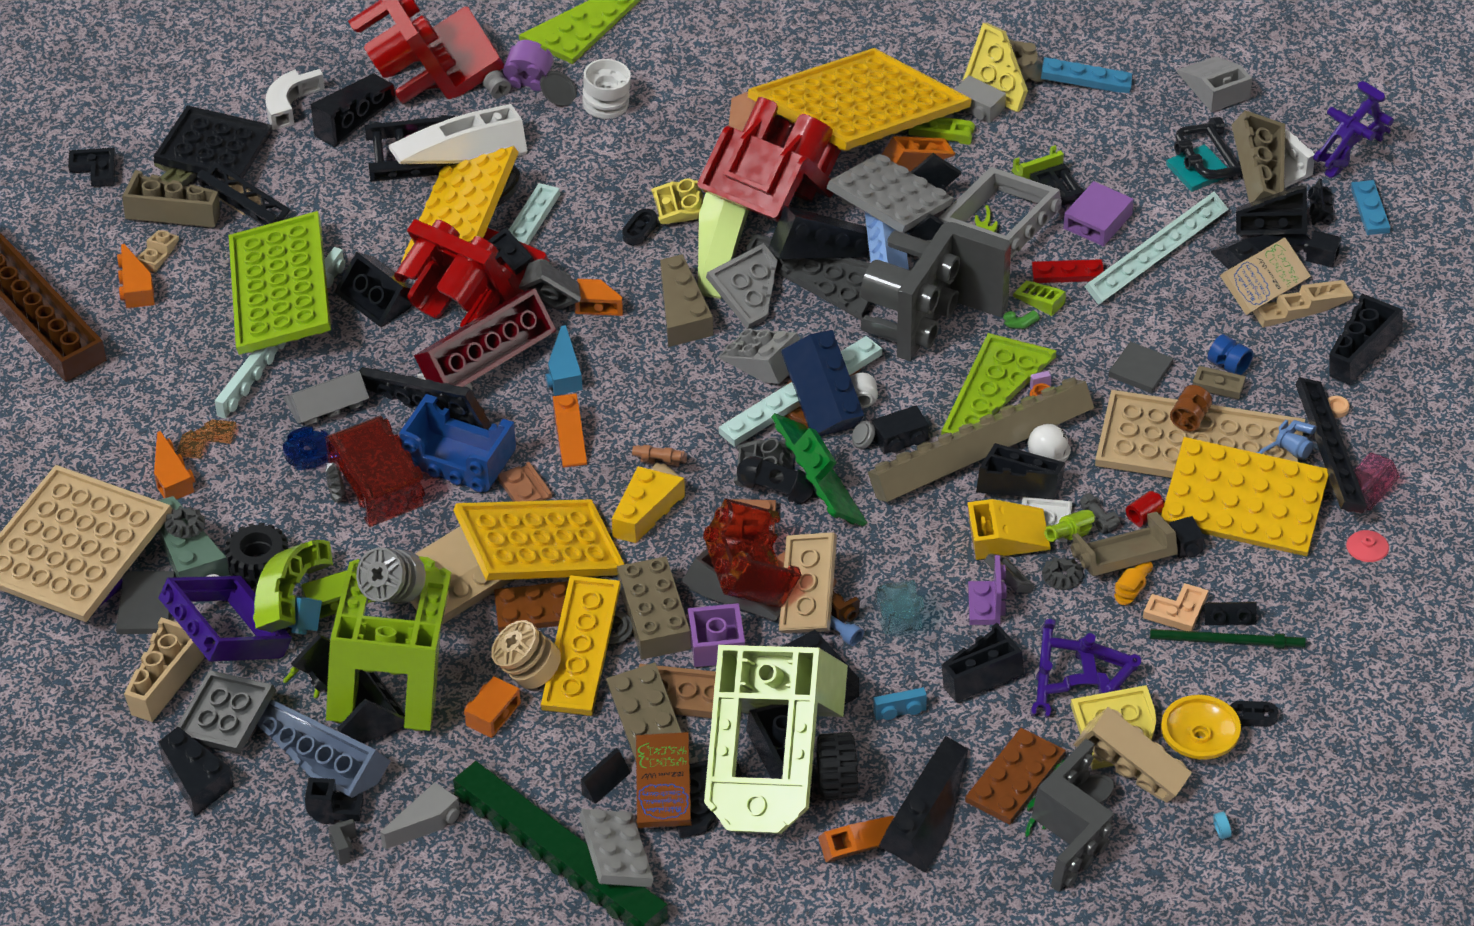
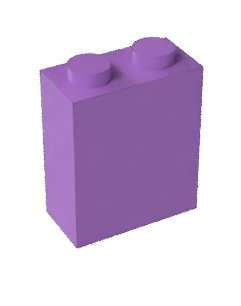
M1093 181L1065 212L1064 229L1104 246L1132 215L1133 198Z

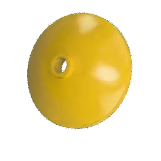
M1190 695L1182 697L1168 706L1162 717L1161 730L1165 741L1173 750L1189 758L1206 760L1223 756L1235 747L1240 737L1241 723L1237 713L1226 702L1208 695Z

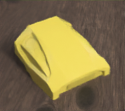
M687 178L680 182L673 181L651 189L661 224L699 219V212L704 197L697 185L698 180L694 181Z

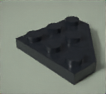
M708 760L690 764L691 825L676 826L680 839L706 833L717 817L704 803ZM737 761L735 777H742V772Z

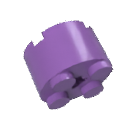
M520 40L516 45H512L503 68V73L511 87L521 88L522 85L528 86L534 91H541L540 79L542 75L547 77L548 71L551 70L553 64L552 53L548 49L547 51L540 48V43L531 40Z

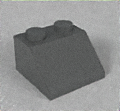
M538 259L528 264L519 288L523 291L536 288L542 302L555 310H560L580 302L581 299L578 282L572 279L569 273L557 270L552 267L549 261L544 259Z

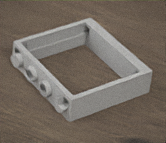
M990 167L938 219L944 223L955 222L1009 240L1011 242L1012 258L1062 208L1060 189ZM997 190L1038 203L1006 236L966 223Z

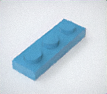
M1374 180L1351 182L1350 188L1366 234L1390 233L1391 227Z

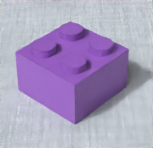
M739 603L688 608V623L694 667L717 665L718 645L745 646Z

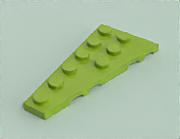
M588 0L520 34L519 40L538 42L543 50L547 51L548 49L553 56L574 64L641 0Z

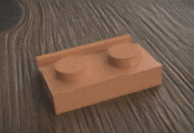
M527 462L526 466H517L498 475V481L512 501H544L552 498L551 491L530 462Z

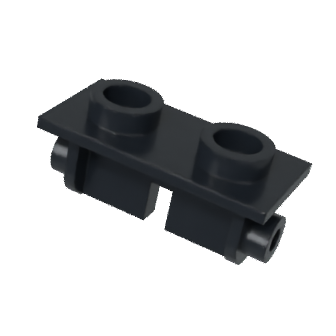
M1319 179L1315 186H1312L1308 191L1307 197L1310 199L1309 215H1311L1312 225H1315L1317 221L1329 225L1334 220L1333 207H1331L1332 191L1327 186H1322V179Z
M1205 602L1203 605L1205 626L1256 625L1257 602Z

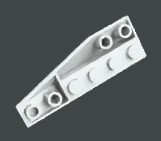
M511 104L475 111L445 120L389 145L390 151L399 164L460 163L463 160L474 159L482 154H489L500 148L505 149L511 146H515L518 150V156L527 153L523 122Z

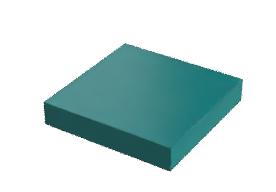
M1205 144L1193 149L1196 154L1201 155L1203 165L1207 169L1227 168ZM1185 154L1174 156L1166 161L1168 168L1191 192L1225 179L1205 178L1195 168L1186 169L1184 165Z

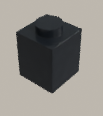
M1314 230L1311 239L1307 238L1305 241L1303 252L1307 253L1306 261L1333 268L1340 252L1341 237Z
M1193 516L1169 522V525L1176 532L1177 555L1179 559L1195 557L1203 552L1204 535Z

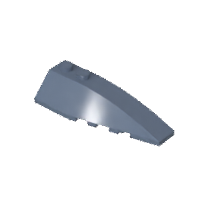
M272 699L257 723L310 777L335 779L336 790L351 798L377 785L391 762L377 750Z

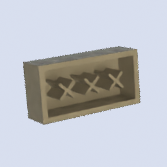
M667 557L617 566L618 581L621 584L620 593L627 615L630 617L633 626L632 632L641 660L691 650L690 628Z

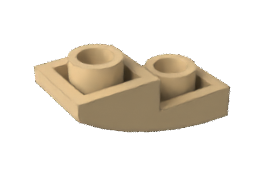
M158 230L147 240V248L137 256L138 260L148 271L156 273L174 250L179 241V236L168 231Z

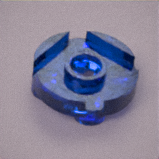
M313 427L298 428L292 431L287 436L288 440L283 443V453L286 461L297 470L316 468L331 459L332 441L329 434L324 430L319 432L313 431ZM308 446L311 449L304 450V447Z

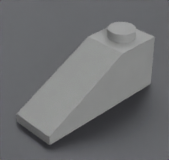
M434 782L380 831L382 847L389 849L442 830L448 823H454L460 813L458 797Z

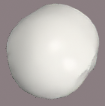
M1053 424L1038 426L1029 436V453L1062 462L1069 458L1071 449L1068 444V438L1065 432L1058 426Z

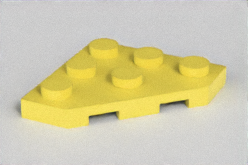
M983 23L963 80L970 75L1005 92V107L1019 112L1022 109L1028 89L1006 31L989 23Z

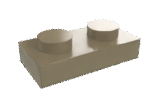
M1198 366L1192 385L1200 386L1209 393L1240 399L1246 376Z

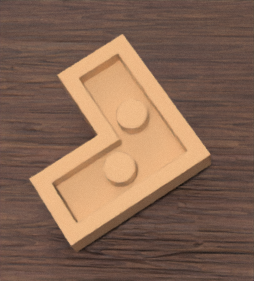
M1184 583L1176 601L1151 594L1143 612V618L1183 631H1193L1203 605L1208 598L1209 590Z

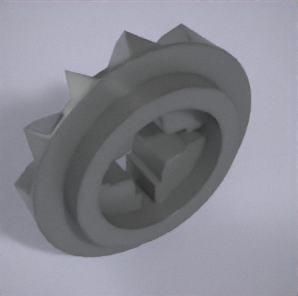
M334 462L328 463L325 472L330 497L334 502L342 501V496H344L341 471Z
M179 506L178 510L172 509V514L166 515V522L164 524L166 530L171 535L179 538H191L203 531L205 516L201 515L200 509L193 510L191 506L184 509L182 506ZM182 518H186V520L188 521V526H186V523H184V521L181 520Z
M1065 555L1062 559L1054 556L1052 561H1046L1044 568H1042L1043 580L1055 589H1071L1082 580L1083 572L1081 565L1076 564L1075 559L1067 560ZM1058 567L1063 571H1067V575L1065 576L1062 572H1058Z
M615 611L612 627L614 629L617 628V633L615 634L611 631L608 643L611 647L617 643L623 645L624 640L630 639L631 632L633 631L630 617L623 612Z

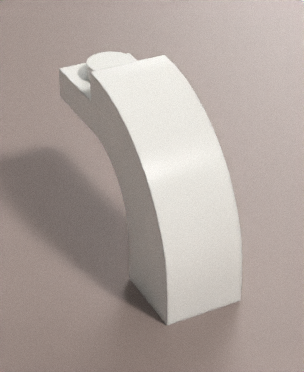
M320 69L298 75L296 70L282 75L272 83L266 94L268 121L272 125L273 130L294 124L291 107L293 101L299 97L325 90L323 73Z

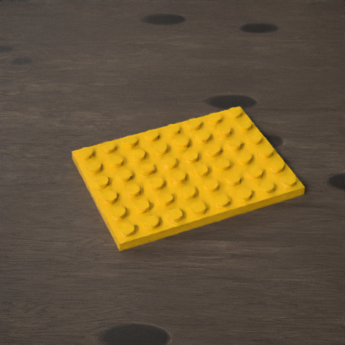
M875 48L748 89V98L755 102L758 97L774 101L778 105L776 114L787 118L791 123H796L799 115L806 114L827 124L833 129L829 142L844 151L865 145L877 139H882L891 134H897L908 128H914V126L928 123L931 120L945 117L951 113L960 112L963 109L969 108L972 100L964 94Z

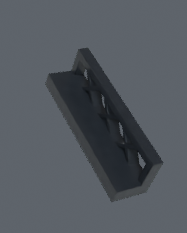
M216 162L207 172L201 169L197 174L201 187L218 191L220 199L261 225L282 221L290 212L288 207ZM216 171L222 173L225 176V181L222 182L214 177V173ZM239 184L243 186L244 193L236 191L230 185ZM248 197H260L262 205L255 203ZM276 207L281 212L276 216L267 209Z

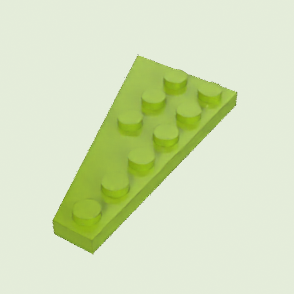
M988 333L941 430V435L945 433L953 434L959 431V427L965 424L980 422L979 419L985 415H995L1030 382L1032 374L1040 373L1056 358L1057 350Z

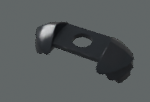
M750 456L743 459L737 466L738 481L749 488H753L756 483L788 494V501L797 504L806 502L813 494V484L806 478V473L800 469L795 471L763 460L764 457ZM772 471L781 472L783 475L782 482L772 483L769 479V474Z

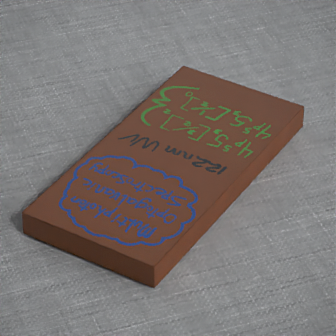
M689 732L636 735L638 828L691 825Z

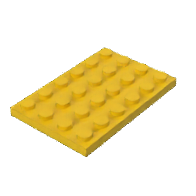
M515 146L505 149L500 148L495 152L482 154L477 158L463 160L456 165L443 167L439 171V176L432 188L419 221L432 226L435 220H442L459 232V238L470 243L475 236L483 238L518 156V150ZM412 239L405 250L401 263L414 245Z
M1183 437L1161 517L1169 524L1171 521L1193 516L1202 534L1308 556L1329 477L1327 468Z
M592 499L455 504L453 511L486 580L570 577V575L581 577L617 575V566L625 565Z

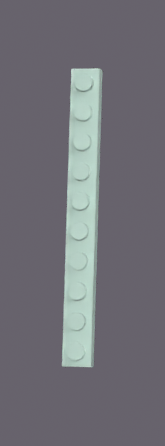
M334 247L324 259L327 288L332 286L335 276L338 273H342L345 268L343 249ZM286 342L274 347L259 349L250 354L215 399L218 417L226 419L230 412H234L237 409L240 399L248 395L253 382L261 378L263 369L267 364H272L275 354L279 349L285 347Z

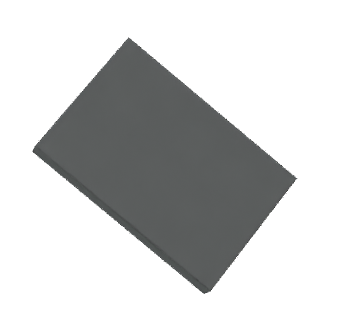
M126 571L123 575L116 625L117 634H153L159 628L158 622L161 617L170 620V612L158 597L167 578L175 577L174 571Z

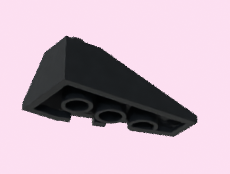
M1306 234L1262 235L1228 242L1212 250L1211 253L1229 270L1283 238H1286L1295 253L1303 250L1306 239L1311 238Z

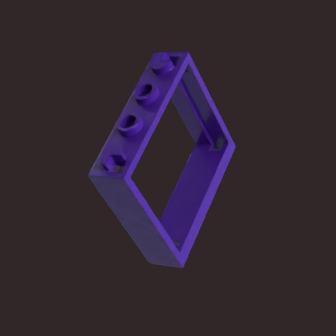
M241 576L167 578L158 597L209 662L280 659L284 657L292 640V637L284 628L272 633L256 629L253 620L255 592ZM228 601L256 637L220 638L192 602Z

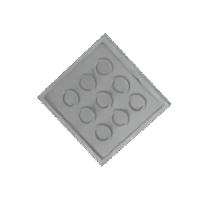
M880 154L829 180L827 185L828 190L902 233L919 224L929 214L935 215L951 206L953 197L948 195L943 189L936 188L928 183L926 179L914 175L906 167L899 166L887 156Z

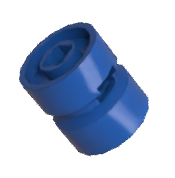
M1222 334L1211 345L1207 359L1220 368L1224 367L1225 371L1241 375L1248 369L1252 361L1253 350L1243 344H1237L1234 339Z

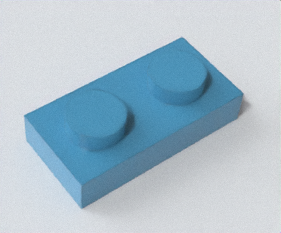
M923 687L874 697L873 713L875 719L891 720L896 716L905 714L916 715L921 711H925L927 704L925 689Z

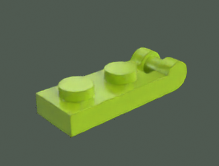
M942 117L914 126V128H909V135L945 138L946 140L958 141L960 144L970 145L975 124L969 120Z

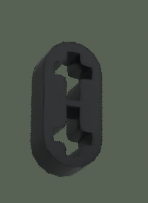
M1235 701L1230 705L1236 713L1237 711H1242L1243 716H1238L1241 726L1269 727L1274 725L1278 719V708L1271 702ZM1263 712H1268L1269 717H1265Z

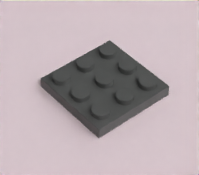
M209 670L177 727H180L201 745L240 754L276 689L273 684Z

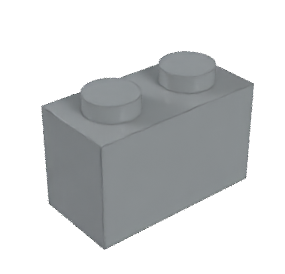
M970 75L954 89L972 99L971 106L961 111H966L979 120L991 123L1005 109V92Z

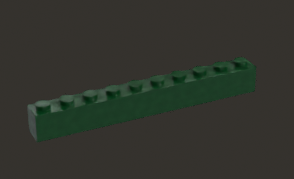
M474 761L453 779L454 795L458 797L460 803H467L473 808L477 816L487 818L497 831L507 833L517 846H524L528 849L535 860H542L548 864L550 870L555 875L561 874L568 880L572 888L575 890L580 889L586 893L593 904H600L606 908L608 914L613 919L617 920L619 918L626 926H661L668 920L667 903L647 888L599 884L588 845L477 761Z

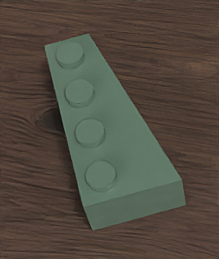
M174 496L158 500L171 505L172 509L175 510L182 506ZM182 518L181 520H183L184 523H186V526H188V521L186 520V518ZM163 524L157 532L170 565L175 572V577H206L211 574L230 576L227 557L204 531L191 538H179L171 535L166 530L165 524Z

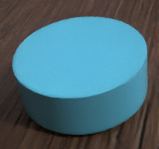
M1225 812L1215 813L1213 822L1219 838L1223 840L1231 837V828Z

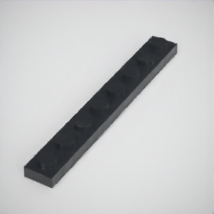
M1299 377L1295 385L1309 424L1317 426L1316 432L1313 435L1325 468H1327V473L1340 509L1348 512L1364 513L1367 504L1322 383Z

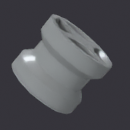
M492 71L484 78V87L495 99L508 95L511 90V84L500 71Z

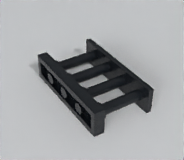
M455 115L386 123L374 122L364 125L366 141L373 140L375 163H368L370 182L439 175V171L443 167L458 164H399L397 160L385 162L382 139L396 138V141L405 138L406 135H411L434 124L454 118Z

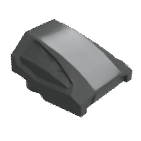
M770 438L766 441L755 440L737 445L739 452L737 466L743 459L750 456L764 457L763 460L792 469L793 459L791 450L785 444L786 440L778 441L776 438ZM772 471L769 474V479L772 483L782 482L783 475L779 471ZM736 473L733 482L737 486H744L738 481Z

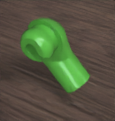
M1034 310L1023 317H1016V313L1012 311L1006 312L1003 316L1004 324L1008 328L1026 329L1040 319L1038 313Z

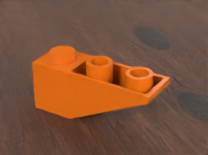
M121 244V254H117L118 266L122 268V270H118L119 283L123 284V286L119 287L120 300H125L126 308L155 305L151 273L125 244Z
M159 431L157 432L154 467L156 486L164 499L174 496L177 500L194 493L193 483H195V477L190 469L186 470L182 456L175 453L170 438L166 439L162 432Z
M894 815L823 832L818 839L825 862H831L879 848V844Z

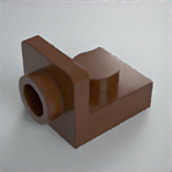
M833 591L831 615L843 623L853 621L859 615L860 600L854 597L845 602L840 594H836Z

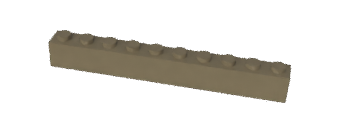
M1075 377L1062 381V385L1045 388L1041 391L1042 394L1038 396L1025 397L1021 399V403L1018 405L1005 406L1000 409L998 414L985 415L979 419L980 422L965 424L959 427V431L953 434L945 433L940 435L938 440L933 443L926 442L918 445L917 450L911 453L903 452L898 454L896 459L891 462L883 461L876 464L875 469L868 471L876 498L885 502L891 501L985 458L994 443L1010 447L1029 438L1031 432L1038 426L1044 424L1058 425L1094 409L1086 381L1077 380Z

